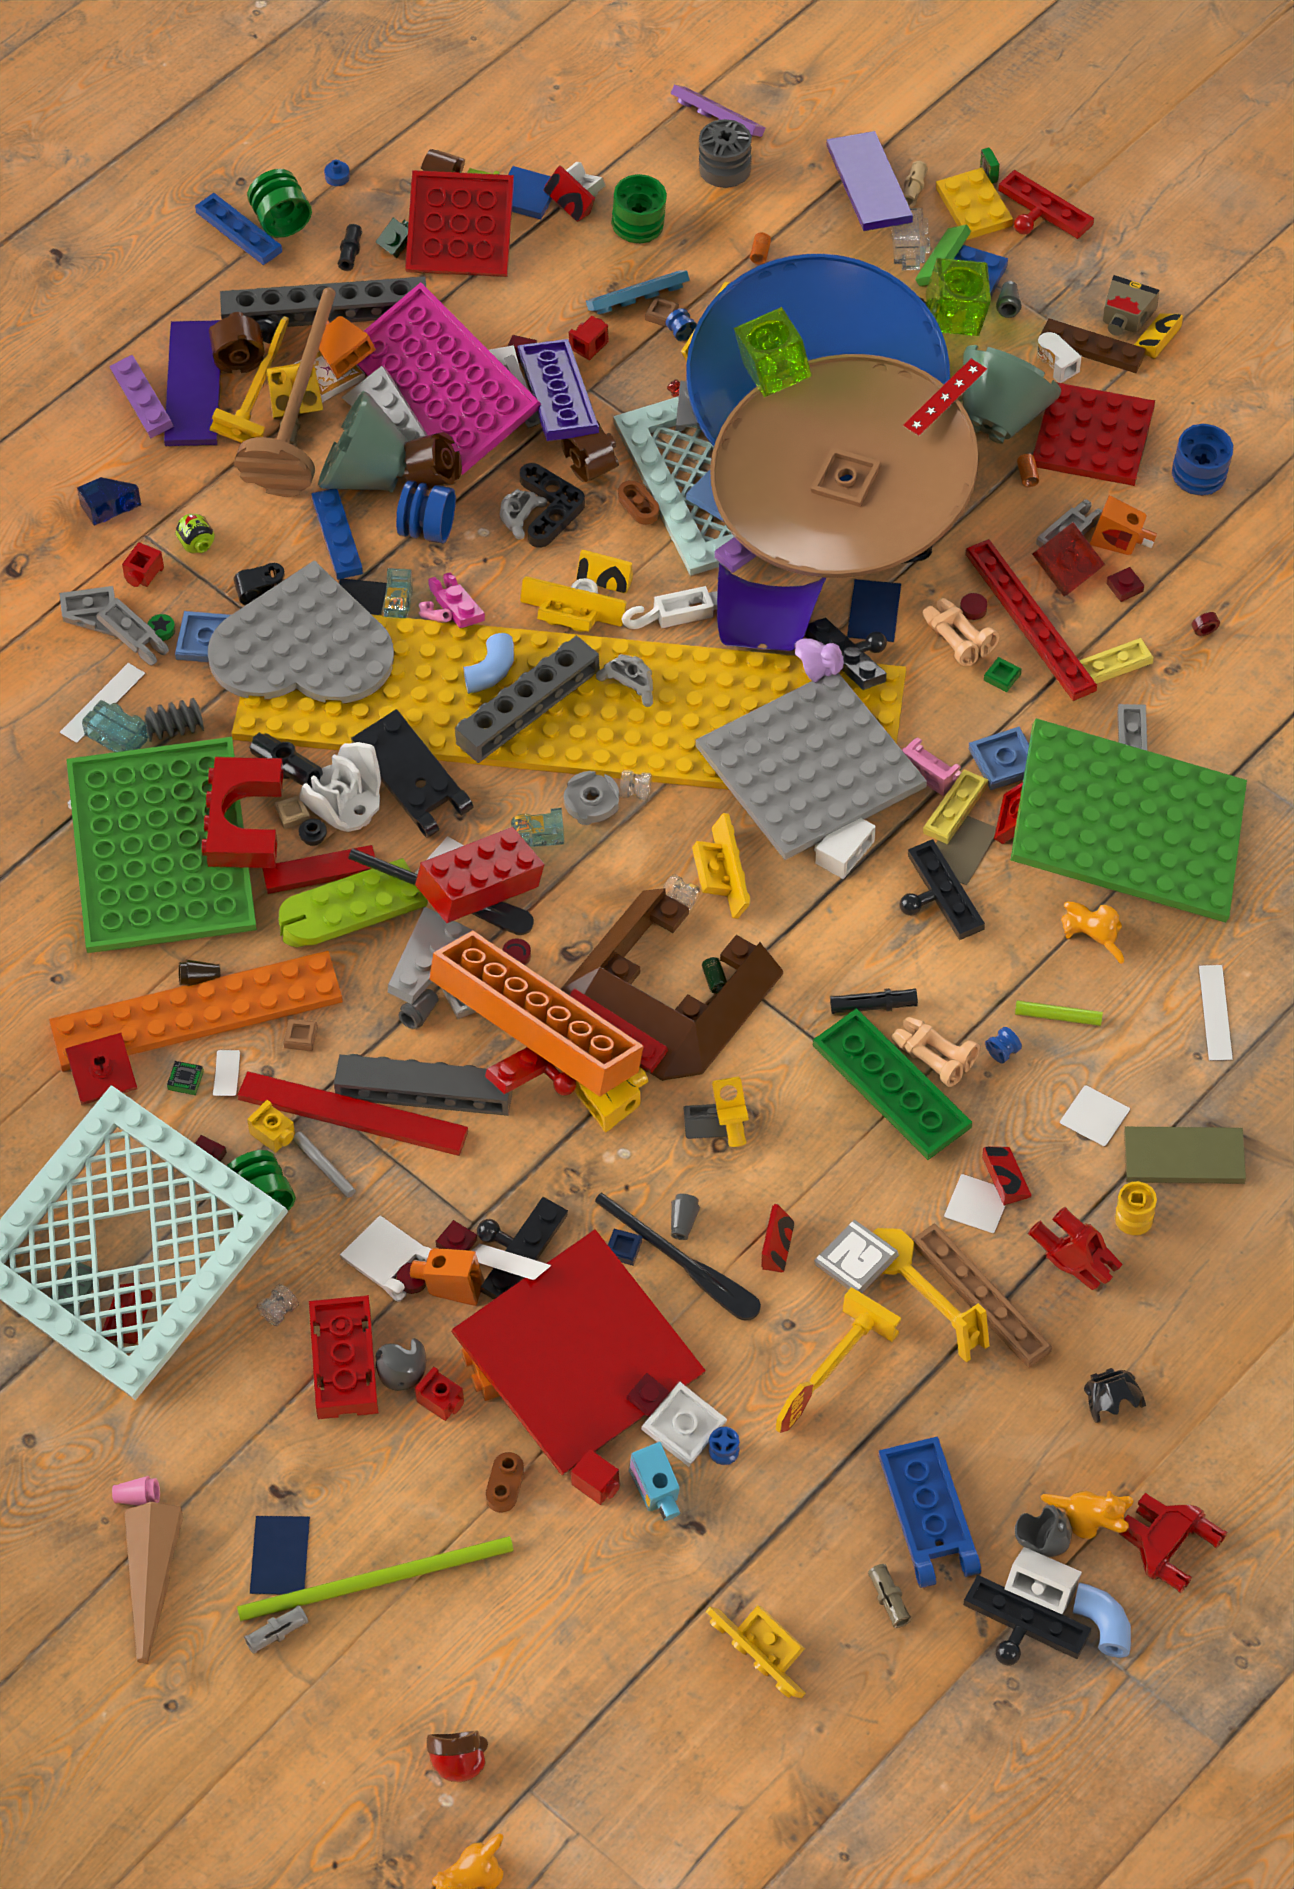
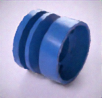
M1210 424L1192 425L1184 430L1179 437L1172 465V476L1175 483L1182 490L1201 496L1213 494L1221 489L1226 482L1233 455L1234 445L1230 436L1223 429Z
M407 481L403 487L397 507L396 528L398 535L407 537L410 534L412 538L417 539L423 530L426 541L445 543L449 537L456 507L455 490L436 485L429 494L426 483H420L417 486L416 481Z

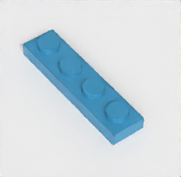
M679 270L586 300L588 311H597V314H603L612 311L611 306L619 303L621 307L634 304L637 297L644 296L645 299L660 295L659 290L668 288V291L680 289L683 287L682 283L690 281L686 270Z

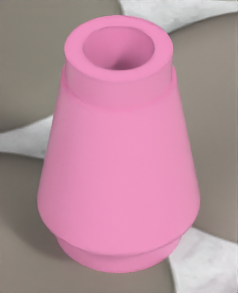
M149 1476L119 1485H113V1501L115 1504L121 1503L138 1506L148 1502L158 1503L160 1499L159 1482L156 1478L151 1479Z

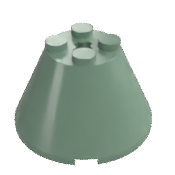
M977 345L967 346L963 353V366L972 358L987 368L963 393V407L968 413L975 433L982 431L988 434L992 441L1003 444L1005 439L1012 438L1059 398L1061 388L1055 380L1049 383L1043 378L1045 372L1036 366L995 348L988 347L986 351L977 350Z
M362 391L341 426L344 431L338 443L334 442L319 477L318 486L323 489L387 490L392 493L398 482L396 476L402 477L405 467H407L404 445L408 440L369 393Z

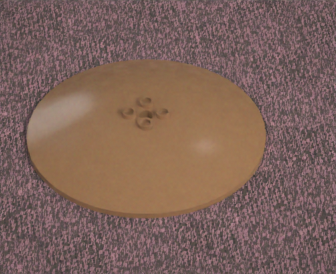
M842 354L812 359L789 367L768 378L748 393L730 413L719 432L712 453L710 475L714 501L721 518L734 537L753 554L774 566L798 574L823 578L855 577L880 572L904 563L927 550L945 535L961 516L970 500L978 474V446L974 427L968 413L958 399L920 436L903 426L944 385L927 372L896 359L866 354ZM845 475L853 476L849 481L840 480V477Z

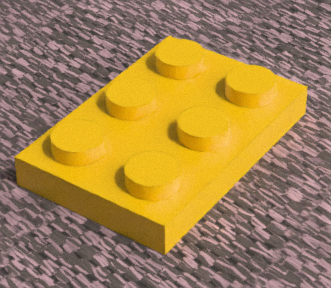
M982 167L936 181V190L957 226L967 224L971 230L966 240L1013 226L1012 216Z

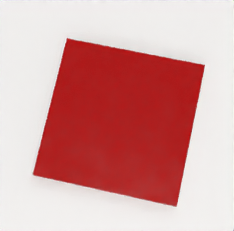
M596 1229L548 1261L546 1264L551 1266L535 1280L524 1278L455 1326L451 1331L561 1476L573 1469L590 1449L593 1452L598 1451L646 1416V1414L626 1399L627 1395L646 1373L671 1392L679 1382L688 1386L706 1371Z

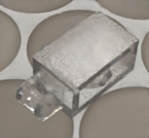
M910 208L913 214L912 223L891 226L894 264H901L902 271L920 270V264L925 263V253H930V237H925V234H928V218H923V208Z

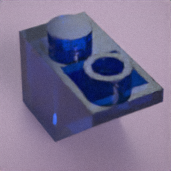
M100 477L77 487L80 505L94 526L141 505L139 488L136 484Z

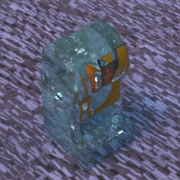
M387 569L384 617H408L413 591L412 570Z
M562 808L550 809L551 813L520 814L511 820V827H514L531 847L564 844Z

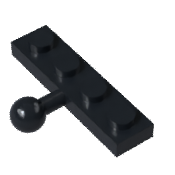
M826 617L808 624L804 636L808 639L819 641L824 645L829 643L838 645L844 660L841 670L861 689L865 690L886 682L887 673L864 653L866 651L872 653L882 652L887 645V639L884 634L877 631L871 632L865 641L854 644Z
M932 839L908 849V857L929 891L920 895L914 893L905 894L899 903L901 911L905 915L913 916L920 912L923 905L935 900L959 940L985 930L984 921L935 841Z
M542 1197L514 1238L502 1232L499 1224L493 1219L481 1221L477 1227V1235L484 1242L496 1241L507 1248L506 1252L537 1261L566 1219L568 1210ZM493 1268L481 1285L480 1292L495 1299L525 1277Z
M980 1575L976 1576L964 1599V1606L1013 1629L1009 1639L999 1643L996 1648L997 1660L1006 1666L1014 1665L1020 1659L1021 1650L1019 1645L1025 1635L1078 1659L1091 1634L1092 1628L1007 1591L1005 1587Z

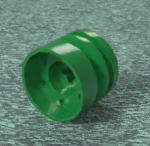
M273 169L258 176L249 186L247 192L248 202L257 215L263 230L269 236L283 238L294 235L309 222L312 215L311 205L292 172L285 169Z
M636 174L623 178L615 186L611 224L614 232L620 238L631 243L640 244L650 242L658 238L662 233L667 193L659 180L649 175Z
M268 1150L247 1152L226 1165L284 1206L287 1211L294 1205L295 1193L287 1178L283 1176L282 1168L272 1152Z

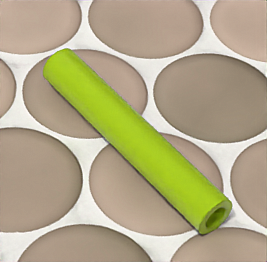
M1018 1000L1015 1009V1015L1101 1026L1103 1012Z

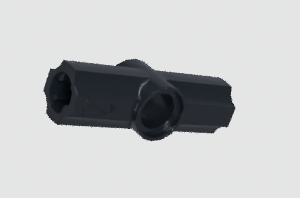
M259 732L253 737L252 743L249 746L251 753L258 758H282L284 779L291 778L303 786L306 783L311 788V777L313 775L320 782V778L323 775L321 767L297 753L292 743L280 742L267 733L262 734Z

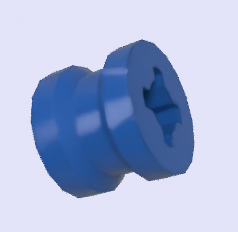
M684 308L673 311L666 319V326L669 330L673 331V335L680 342L688 340L697 326V323L694 319L690 318V314Z
M1008 1027L1001 1028L996 1037H990L985 1041L989 1054L999 1063H1005L1011 1053L1016 1054L1022 1049L1020 1039Z
M719 1427L710 1434L709 1455L715 1463L729 1465L738 1458L740 1441L737 1432L729 1427Z

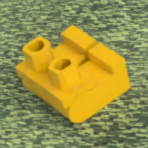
M300 363L266 368L273 418L284 416ZM314 365L299 414L323 410Z

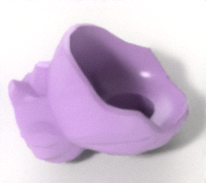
M805 638L800 639L794 645L796 648L795 655L802 660L805 673L814 683L823 678L824 675L828 677L832 674L836 675L843 668L842 652L839 646L834 643L824 645L814 639Z

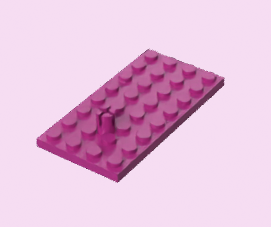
M421 282L364 330L369 335L376 350L357 365L367 377L383 366L389 372L427 435L445 432L455 441L452 444L454 451H459L461 455L462 475L538 411V407L541 405L531 392Z

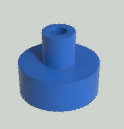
M333 160L324 169L325 180L329 185L342 186L350 179L349 166L340 160Z

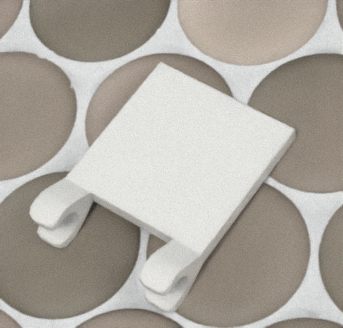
M379 1216L340 1254V1258L382 1287L395 1301L400 1302L406 1296V1292L403 1291L405 1288L404 1284L394 1279L397 1276L398 1270L403 1265L411 1263L415 1258L426 1262L431 1248L421 1245L385 1218Z

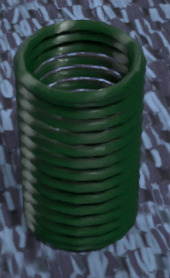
M710 957L703 961L702 968L710 992L718 994L727 983L719 958Z

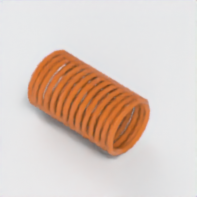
M760 232L754 237L750 260L755 264H764L767 260L771 237L768 234Z
M1032 454L1019 456L1017 463L1022 484L1026 487L1037 485L1040 479L1034 456Z

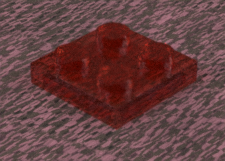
M1074 522L1070 523L1032 553L1064 597L1105 565Z

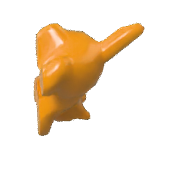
M1065 902L1064 908L1067 910V914L1062 916L1061 921L1066 939H1070L1075 933H1084L1104 945L1120 964L1124 963L1123 953L1114 944L1118 938V932L1122 929L1118 912L1108 905H1100L1098 910L1092 912L1088 907L1080 903Z
M1079 1491L1071 1497L1053 1494L1041 1495V1500L1045 1503L1065 1510L1073 1533L1083 1539L1095 1537L1099 1527L1118 1533L1125 1532L1129 1528V1524L1124 1520V1514L1133 1505L1134 1500L1131 1496L1118 1497L1113 1495L1111 1491L1107 1492V1496H1097L1089 1491Z
M501 1833L495 1835L485 1845L481 1842L473 1843L465 1848L457 1862L447 1870L438 1872V1875L432 1878V1885L436 1889H476L478 1887L495 1889L503 1879V1870L498 1866L497 1859L494 1856V1853L502 1844L503 1835Z

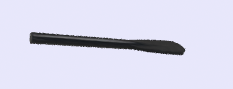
M351 849L348 859L415 885L418 874L356 849ZM499 902L472 913L516 935L529 933L534 924L533 916L528 911L505 902Z
M602 1192L596 1197L595 1202L682 1266L689 1276L711 1298L736 1318L752 1320L757 1317L761 1304L759 1299L752 1293L713 1268L685 1255Z

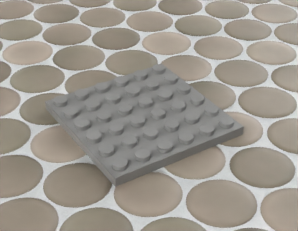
M839 673L836 675L832 674L829 677L824 675L819 681L815 683L811 681L696 739L697 749L784 860L816 845L826 835L860 818L866 819L926 788L927 780Z

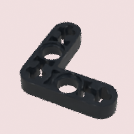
M528 463L521 467V485L537 496L546 498L547 502L551 503L528 527L529 543L534 547H546L585 508V495L579 488L539 464ZM555 485L559 487V490L549 492L546 490V487ZM560 514L563 516V519L553 521L550 519V516Z

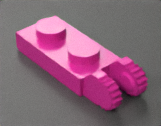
M451 572L443 575L446 589L442 588L441 582L436 577L429 578L428 585L430 591L443 609L446 608L452 612L451 619L459 628L485 621L483 610L460 584L458 585L456 577Z

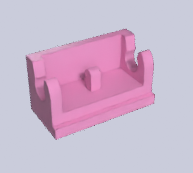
M917 737L906 748L904 747L902 751L927 780L926 785L944 796L962 773L959 771L961 766L958 764L952 767L948 766L923 749V746L920 745L922 740Z

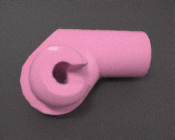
M432 601L420 602V612L418 613L421 618L434 620L439 623L451 620L452 612L449 609L434 610Z

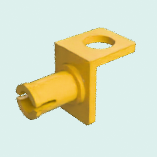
M737 1076L715 1080L712 1082L716 1110L720 1125H726L728 1145L730 1147L745 1145L747 1140L745 1138L743 1121H748L749 1117L745 1105L741 1078ZM731 1085L736 1088L737 1095L734 1099L724 1100L720 1096V1091L724 1086Z

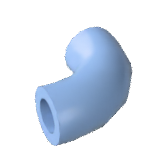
M497 633L490 636L486 641L487 655L485 659L478 664L463 667L468 694L491 688L506 677L514 661L512 636L506 633Z
M1079 1582L1073 1614L1085 1616L1098 1626L1100 1631L1098 1648L1102 1653L1116 1658L1127 1657L1131 1649V1625L1123 1607L1108 1592Z

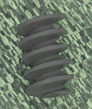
M194 698L190 699L189 707H187L183 700H180L178 709H176L172 702L168 703L167 711H165L161 704L157 706L156 713H154L151 707L146 709L144 717L150 742H152L153 733H156L159 740H162L164 731L168 733L170 738L174 737L175 729L183 736L185 727H188L193 734L198 724L202 731H204L200 707Z

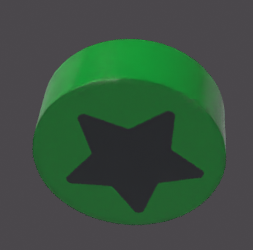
M158 614L148 621L147 625L155 631V634L162 641L172 638L175 634L174 620L169 615Z

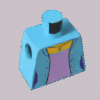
M661 1442L633 1452L631 1454L629 1473L649 1511L659 1509L664 1521L677 1517L680 1514V1510L675 1501L678 1499L680 1488Z

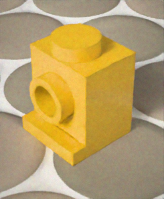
M268 1100L247 1119L250 1135L274 1153L282 1146L285 1147L290 1144L294 1138V1122L275 1109Z

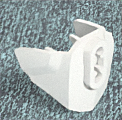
M360 742L345 743L340 747L338 755L334 754L332 756V765L321 768L323 775L320 778V782L313 775L311 777L312 788L306 783L301 787L300 801L328 824L339 830L350 832L368 825L371 822L372 816L379 810L381 777L374 746Z

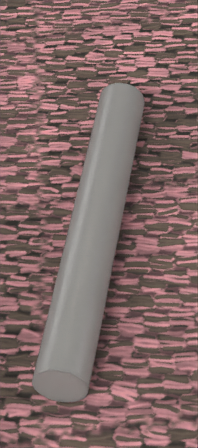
M301 1131L297 1132L293 1138L294 1142L347 1198L352 1197L356 1189Z

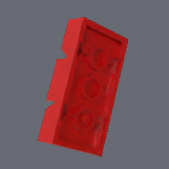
M369 1295L309 1301L315 1404L318 1420L339 1418L341 1414L357 1413V1416L379 1414ZM368 1321V1329H365V1332H363L362 1322ZM314 1326H320V1336L315 1334ZM366 1375L370 1377L369 1386H367ZM321 1379H323L324 1390H321V1387H322V1380H321Z

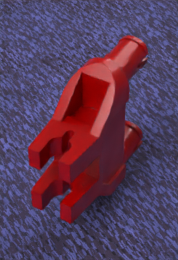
M1066 1207L1060 1209L1052 1220L1069 1236L1064 1238L1057 1237L1041 1220L1028 1231L1027 1234L1046 1250L1045 1254L1048 1260L1060 1270L1074 1275L1091 1290L1096 1289L1101 1284L1096 1278L1104 1284L1110 1282L1113 1278L1109 1273L1110 1270L1104 1264H1107L1114 1272L1123 1265L1106 1247L1101 1233L1091 1224H1083Z
M1145 1493L1138 1501L1139 1507L1136 1513L1151 1523L1150 1527L1127 1515L1124 1520L1129 1524V1528L1125 1532L1119 1533V1535L1139 1549L1143 1567L1148 1577L1151 1579L1160 1578L1181 1594L1185 1590L1184 1587L1189 1585L1192 1577L1171 1564V1557L1190 1534H1197L1217 1549L1220 1546L1219 1542L1222 1543L1227 1536V1531L1205 1518L1206 1514L1197 1506H1166Z

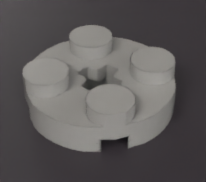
M595 771L579 773L573 776L567 783V788L564 791L565 808L582 825H590L591 823L606 820L618 811V785L606 774L603 777L596 775ZM591 793L592 796L598 795L595 800H587V794Z

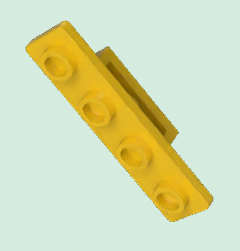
M525 576L522 580L520 601L540 607L537 619L546 621L550 625H564L579 632H589L596 621L619 627L623 625L622 617L626 612L627 605L625 600Z
M723 813L712 827L715 843L696 841L692 849L702 893L727 896L732 918L739 919L749 907L750 895L747 892L745 873L741 867L739 848L734 837V826L731 824L730 815Z
M757 1605L739 1627L720 1609L709 1607L706 1610V1613L712 1617L710 1620L712 1626L722 1634L727 1632L734 1639L731 1643L739 1652L744 1655L749 1653L756 1660L753 1665L763 1675L768 1677L770 1674L778 1682L775 1686L782 1694L788 1698L791 1696L804 1697L806 1693L785 1672L805 1648L762 1606Z

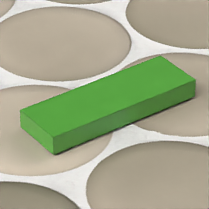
M967 224L946 230L915 278L919 286L939 283L970 235L971 230Z

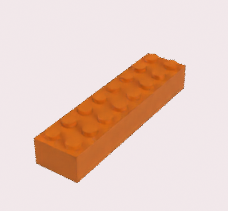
M473 930L433 953L429 980L599 1097L639 1072L643 1045Z

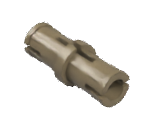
M886 1564L874 1566L868 1571V1575L871 1577L879 1594L877 1599L880 1605H884L893 1627L900 1628L907 1625L912 1618L901 1599V1589L895 1586Z

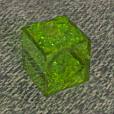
M936 259L926 290V303L942 333L969 336L980 335L991 303L988 264L986 262Z
M782 307L734 328L743 364L763 397L812 376L803 339Z

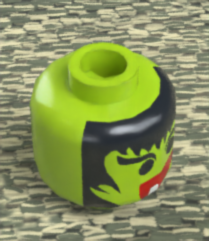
M200 514L183 516L176 527L175 534L184 549L189 553H203L207 551L215 539L212 527L206 518Z

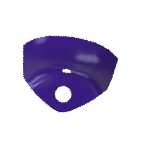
M719 563L717 622L721 642L724 645L758 648L760 644H765L767 648L758 649L783 651L796 649L794 645L797 641L803 639L826 578L822 577L816 582L803 586H770L744 580L732 574Z

